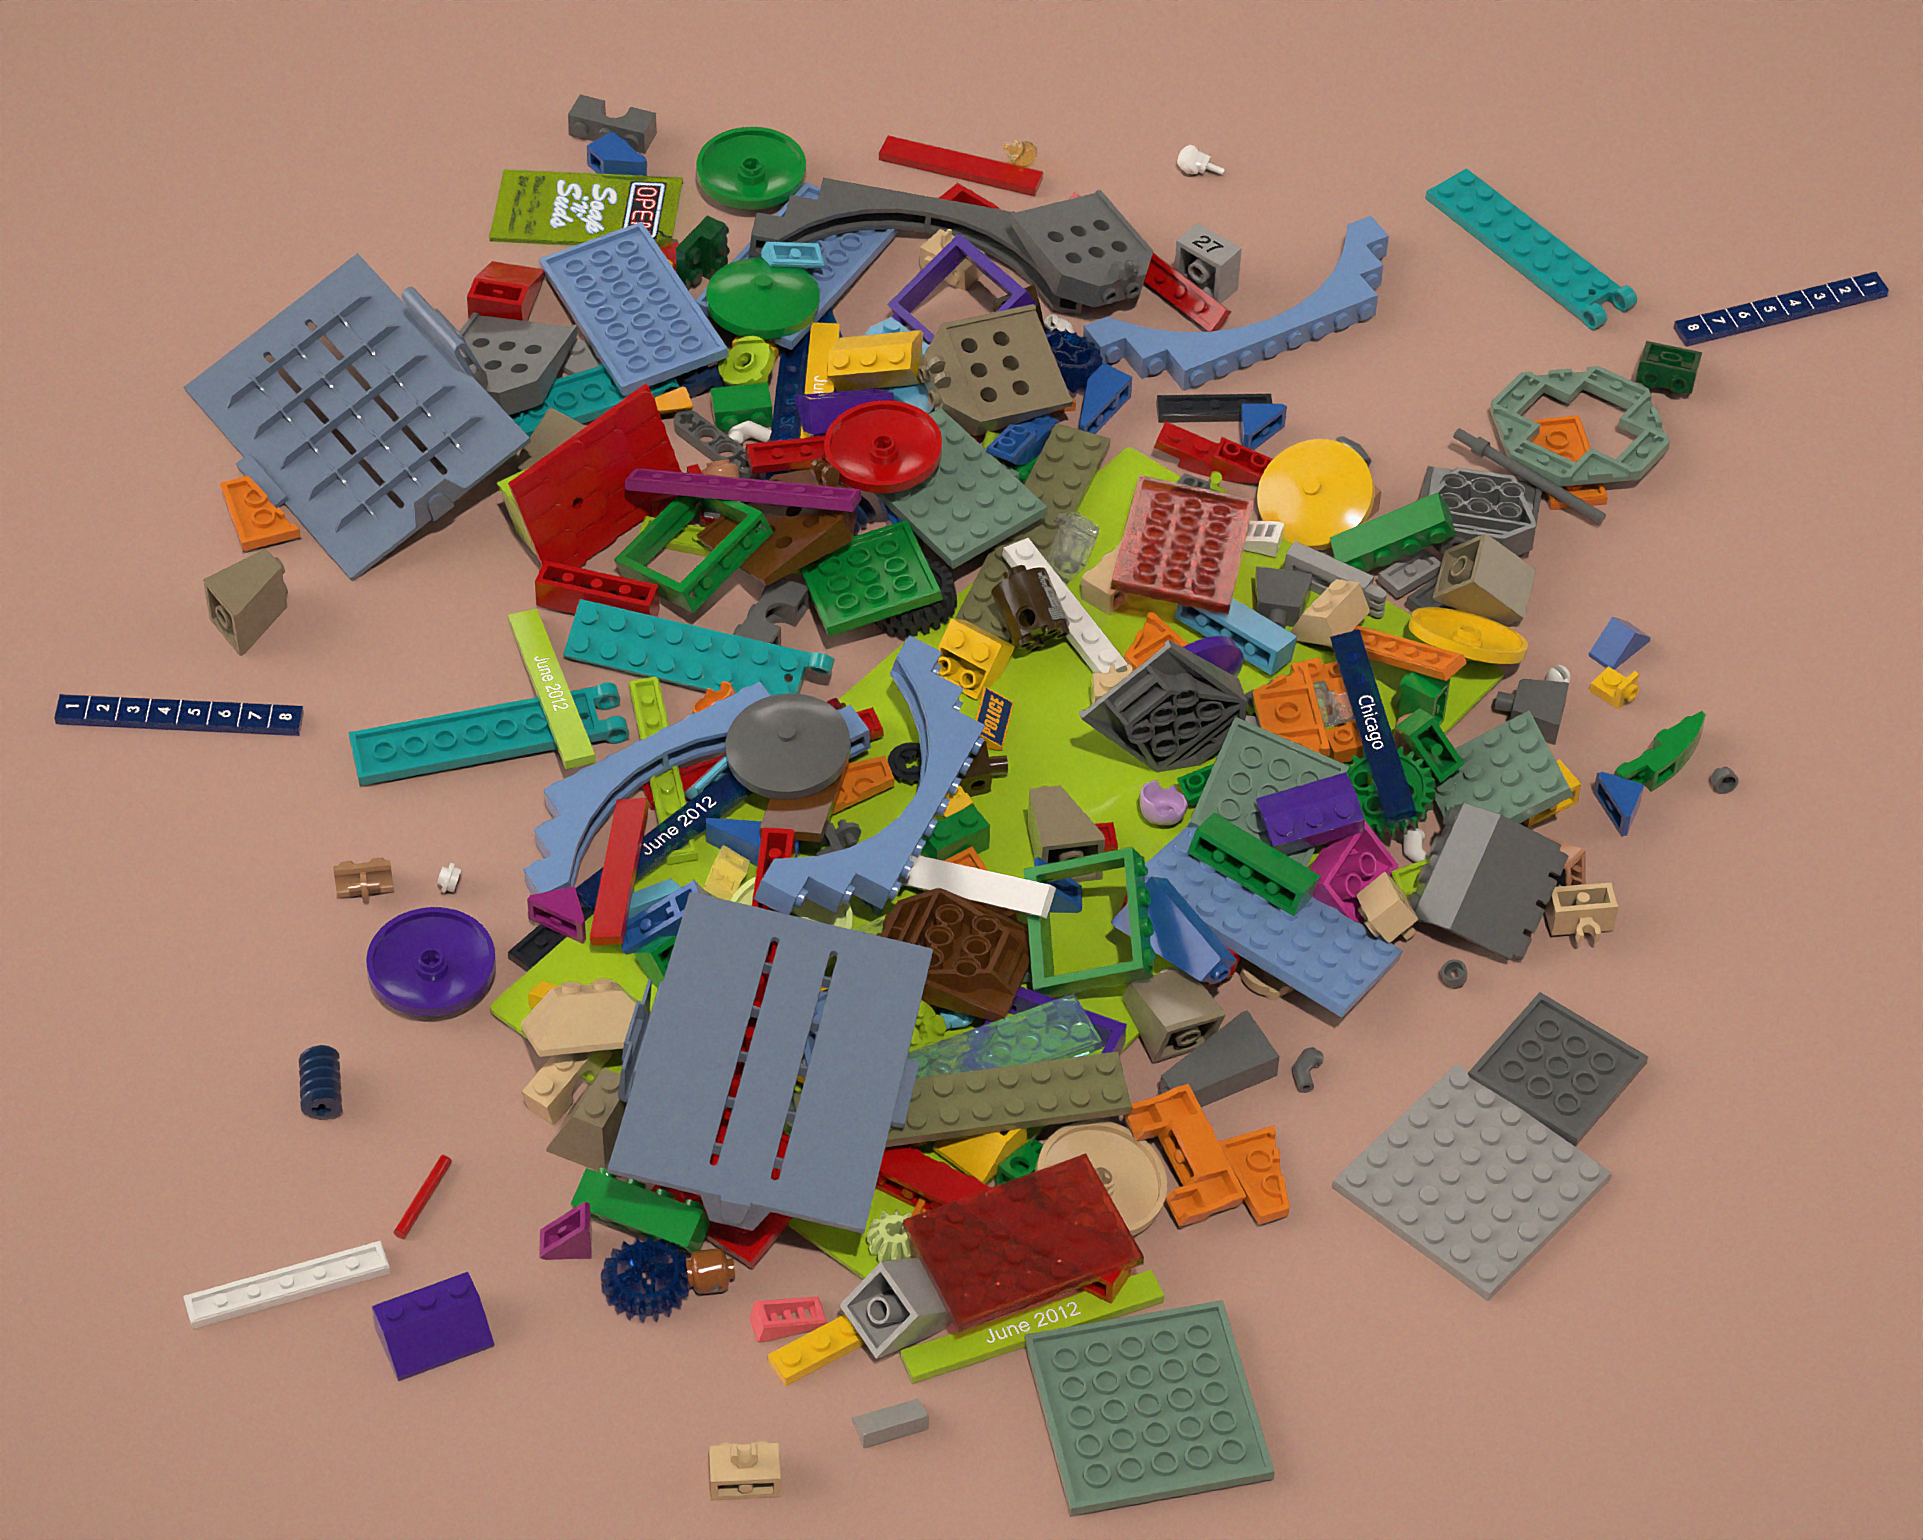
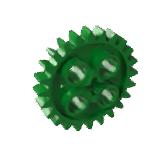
M1391 745L1386 747L1385 752L1374 748V754H1370L1366 749H1363L1362 759L1353 755V766L1345 764L1349 766L1346 774L1355 789L1364 819L1373 832H1378L1379 839L1383 838L1385 832H1389L1393 839L1396 836V830L1399 829L1406 835L1408 825L1417 829V818L1426 820V810H1433L1432 800L1436 799L1435 789H1433L1435 788L1434 778H1431L1430 767L1425 768V762L1422 758L1416 760L1414 751L1405 756L1403 747H1400L1396 753L1392 752ZM1374 771L1378 772L1384 790L1388 795L1390 794L1392 805L1397 812L1391 810L1384 790L1379 788V782L1373 773ZM1390 772H1398L1396 775H1387ZM1362 784H1369V786L1365 788L1359 787ZM1403 796H1411L1406 800L1400 799ZM1375 808H1382V810L1378 812L1372 811Z

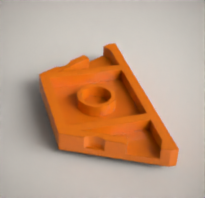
M1150 612L1146 617L1144 627L1136 634L1134 644L1130 645L1126 651L1124 660L1127 664H1131L1134 671L1163 648L1166 641L1170 640L1181 647L1188 645V643L1156 614Z
M1307 663L1298 665V671L1288 677L1282 674L1273 679L1271 683L1264 684L1252 691V701L1260 728L1330 757V746Z

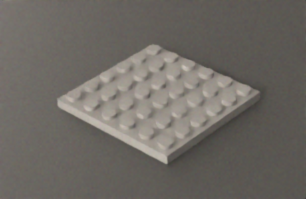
M1455 1064L1333 1180L1332 1188L1478 1295L1489 1301L1610 1181L1612 1172L1519 1107L1471 1079L1468 1071Z

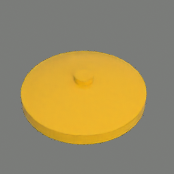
M1312 439L1290 446L1270 462L1259 483L1257 503L1263 521L1285 523L1283 537L1285 540L1292 544L1296 541L1318 551L1332 548L1330 537L1367 521L1374 503L1375 487L1366 462L1355 450L1338 441Z
M1418 608L1412 612L1408 625L1410 631L1422 641L1431 646L1463 654L1466 661L1491 664L1519 663L1525 659L1529 645L1522 635L1503 624L1482 616L1448 608Z

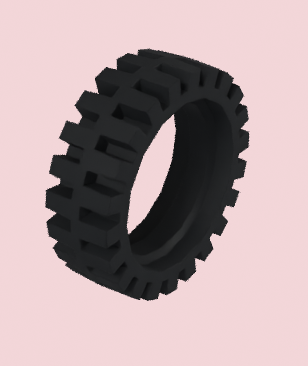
M925 558L941 590L943 600L874 622L876 626L879 625L882 631L887 630L888 634L895 635L898 631L899 636L906 637L907 632H910L911 636H918V631L922 630L923 634L930 633V627L936 630L941 627L940 622L946 624L949 621V616H953L955 608H957L956 588L948 568L945 565L941 567V563L938 561L931 563V559Z

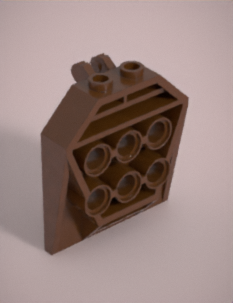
M820 458L814 459L811 463V469L777 474L767 480L849 488L846 485L841 486L838 484L840 477L838 469L828 465L826 461ZM740 501L763 512L773 531L769 538L739 567L765 586L848 544L853 539L857 517L856 508L853 512ZM722 515L696 536L699 542L713 550L740 523Z
M935 888L898 900L893 911L887 912L885 916L882 934H876L877 936L933 949L921 998L922 1001L927 1004L1005 1024L1009 1011L1031 964L1027 924L941 888Z

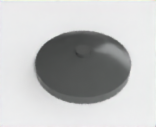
M777 694L752 703L734 719L726 737L727 761L735 778L752 792L774 799L803 798L827 788L842 774L847 766L851 752L849 730L841 714L825 701L804 694Z

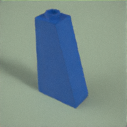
M1151 876L1145 883V886L1149 889L1151 904L1147 906L1148 917L1151 918L1154 929L1153 936H1150V943L1154 952L1201 982L1217 983L1225 979L1231 971L1230 967L1237 961L1167 878ZM1127 903L1111 923L1114 927L1131 937Z

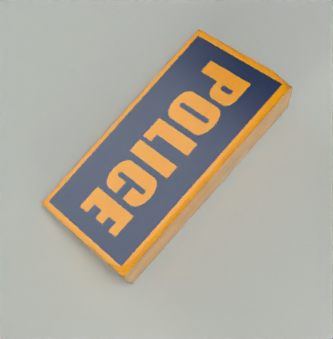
M984 687L976 716V721L985 725L980 737L985 739L984 741H986L988 749L1002 751L1014 702Z

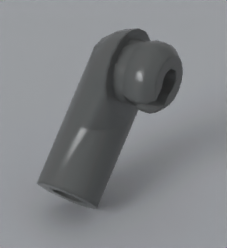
M1314 1047L1304 1049L1292 1067L1298 1090L1301 1093L1313 1090L1314 1083L1310 1071L1313 1067L1318 1068L1319 1063L1322 1064L1324 1061L1323 1053Z

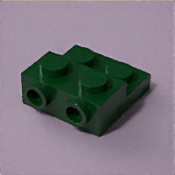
M706 216L675 248L676 273L688 291L694 285H697L702 277L710 280L719 269L728 264L727 256L730 250L727 246L728 238L726 235L729 233V228L724 222L710 216Z
M1646 341L1639 362L1636 382L1642 383L1647 388L1661 387L1670 389L1675 394H1692L1702 352Z

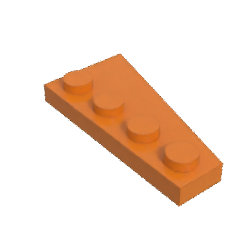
M885 755L849 764L832 814L894 786V776Z

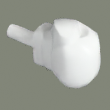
M1194 145L1184 147L1179 153L1177 164L1187 174H1198V172L1204 174L1206 169L1223 175L1225 170L1222 167L1209 163L1211 156L1198 151Z

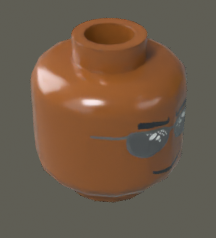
M721 1248L694 1251L691 1255V1260H686L688 1287L693 1286L698 1294L726 1291L729 1286V1279L735 1278L733 1258L727 1259L724 1250Z

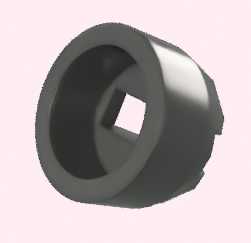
M1728 767L1715 769L1711 776L1713 786L1721 794L1733 791L1739 782L1734 771Z
M1449 960L1441 968L1442 978L1447 986L1451 988L1463 986L1467 981L1468 973L1466 965L1462 961ZM1457 970L1458 977L1453 978L1451 972Z

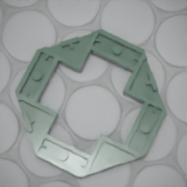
M1600 366L1587 367V372L1575 373L1572 372L1571 368L1549 370L1548 375L1521 372L1491 401L1490 411L1506 455L1558 486L1640 480L1668 451L1670 444L1667 433H1664L1661 427L1662 420L1657 408L1652 405V396L1649 389ZM1582 390H1586L1627 409L1620 417L1618 427L1638 437L1617 459L1590 448L1577 462H1574L1531 442L1539 434L1541 424L1522 416V414L1543 393L1569 404Z

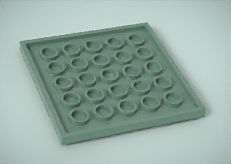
M1223 1300L1025 1334L1026 1351L1071 1516L1274 1479L1275 1471Z

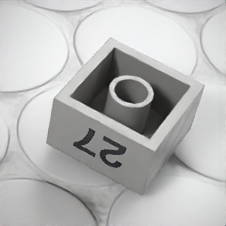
M1197 223L1176 240L1174 268L1222 304L1238 290L1242 248Z

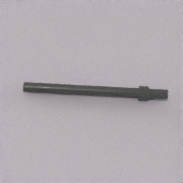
M1460 428L1454 433V439L1470 447L1471 452L1479 457H1487L1597 523L1601 524L1606 517L1604 512L1491 447L1490 442L1482 437L1476 438Z

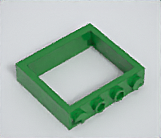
M678 495L614 561L624 578L659 585V597L694 613L769 538L773 531L763 512L742 502ZM704 507L740 523L680 583L645 566Z
M1133 847L1024 869V879L1047 884V882L1125 867L1133 961L1055 976L1050 912L1047 919L1027 914L1032 983L1035 992L1049 997H1056L1154 978L1153 960H1156V955L1150 943V936H1153L1154 929L1152 920L1148 917L1147 906L1151 904L1149 889L1145 886V876L1148 875V868L1145 866L1144 856H1141Z

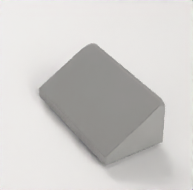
M918 1399L852 1418L863 1448L929 1429V1416Z

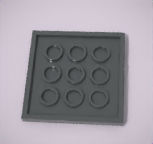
M1539 992L1473 1066L1468 1075L1474 1081L1531 1115L1572 1145L1577 1146L1645 1067L1648 1056Z

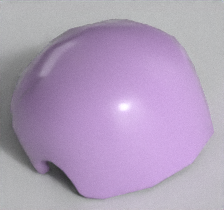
M1155 780L1144 784L1140 791L1141 812L1149 822L1157 825H1173L1184 818L1188 804L1185 796L1176 791L1174 785H1171L1168 789H1163L1160 787L1159 782Z

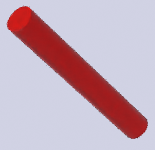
M441 1155L393 1231L394 1235L398 1238L405 1239L451 1165L452 1160L448 1156Z

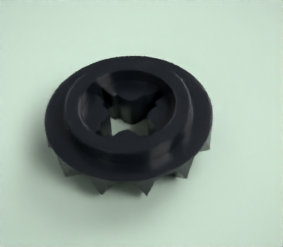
M904 743L895 747L890 752L888 764L892 774L897 776L899 782L909 780L912 785L915 780L920 779L922 765L920 743ZM918 759L917 766L913 765L911 768H907V763L912 764Z

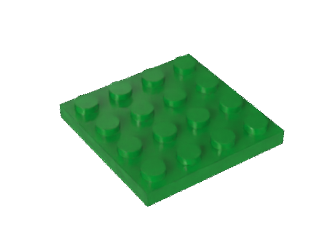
M906 520L854 536L848 544L799 569L828 637L943 600L935 577Z

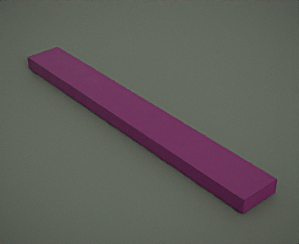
M635 468L625 480V489L631 491L853 512L861 501V490L641 468Z

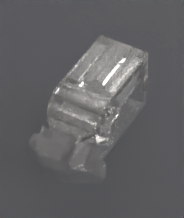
M1074 511L1059 513L1055 517L1054 522L1060 526L1046 558L1049 565L1066 584L1085 568L1099 533V527L1095 523Z

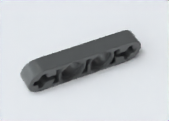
M682 410L675 415L674 430L680 438L712 462L729 459L730 463L738 466L740 478L756 480L759 478L760 473L751 474L744 447L693 410ZM703 436H711L714 438L712 441L704 442L700 440V438ZM728 450L734 454L724 457L720 455V452Z

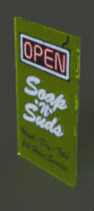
M504 169L489 241L578 245L642 222L659 248H671L680 195L684 183L683 177Z

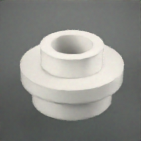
M450 862L449 868L442 866L437 884L442 886V893L446 891L454 893L461 872L460 868L454 867L455 863Z

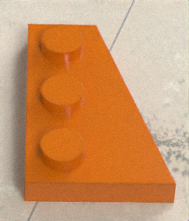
M1274 1125L1218 1141L1223 1152L1228 1156L1229 1163L1247 1196L1244 1201L1258 1225L1287 1217L1290 1210L1285 1179L1281 1173V1157L1276 1146Z

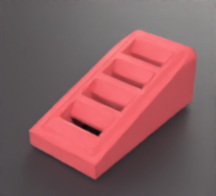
M818 1296L755 1301L750 1313V1322L757 1342L772 1341L812 1331L827 1324ZM809 1309L811 1318H806L804 1310ZM795 1312L797 1319H793L791 1313Z

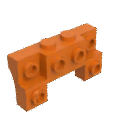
M1319 657L1291 664L1290 675L1298 671V665L1307 663L1315 694L1323 693L1322 701L1335 728L1325 730L1332 751L1331 759L1340 763L1352 761L1353 755L1362 759L1363 749H1366L1370 754H1374L1372 744L1376 741L1383 743L1380 751L1385 752L1386 747L1390 744L1380 726V723H1383L1381 708L1378 705L1369 706L1372 708V711L1362 713L1369 711L1370 708L1365 707L1361 709V707L1374 704V702H1372L1371 698L1364 697L1361 699L1362 705H1360L1359 699L1363 696L1372 697L1370 686L1367 683L1364 684L1360 674H1354L1347 659L1323 664ZM1368 718H1374L1376 720V723H1374L1373 719L1367 720L1368 725H1366L1365 721ZM1372 725L1375 729L1377 725L1378 728L1368 732L1367 726ZM1373 732L1380 734L1381 738L1368 741L1365 737L1367 735V738L1371 739L1370 734ZM1372 734L1371 737H1372V738H1377L1379 735H1378V734ZM1377 742L1374 744V747L1376 745L1380 747L1382 744L1380 742Z
M1189 1084L1175 1087L1149 1099L1131 1103V1114L1123 1116L1135 1140L1140 1141L1158 1136L1183 1185L1182 1187L1174 1188L1165 1198L1179 1227L1206 1220L1212 1213L1234 1208L1242 1203L1247 1196L1229 1163L1228 1156L1223 1152L1215 1136L1213 1127L1209 1124Z

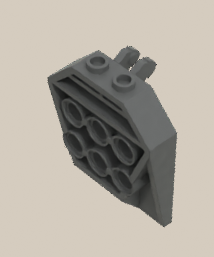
M1097 190L1093 194L1020 212H1009V222L1055 296L1094 308L1140 295L1153 250L1101 190Z
M473 312L459 332L482 370L480 371L461 349L459 351L473 372V378L508 415L543 403L578 334L577 325L568 327L481 316L479 313Z
M1428 466L1421 499L1438 492L1449 507L1456 535L1447 538L1445 541L1432 545L1440 553L1444 554L1445 550L1485 533L1517 556L1533 549L1542 494L1541 489L1528 481L1516 480L1515 476L1460 467L1452 470Z
M1170 640L1166 641L1163 648L1090 707L1079 712L1083 721L1157 773L1201 765L1221 749L1234 717L1245 721L1247 700L1239 678Z

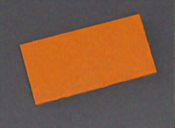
M1579 415L1532 420L1541 424L1539 434L1531 442L1574 462H1577L1591 448ZM1603 483L1559 486L1592 506L1607 504L1608 496ZM1544 491L1550 510L1572 508Z

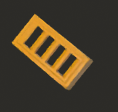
M684 386L654 398L659 414L675 413L694 408Z

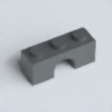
M581 94L568 114L569 136L595 141L613 131L621 139H625L636 152L643 154L647 152L657 134L656 113L630 107L628 112L622 117H607L605 100Z
M784 577L773 582L771 585L765 586L761 599L756 605L753 604L750 607L747 618L743 624L737 625L733 635L781 646V627L775 625V623L797 626L809 609L808 587Z

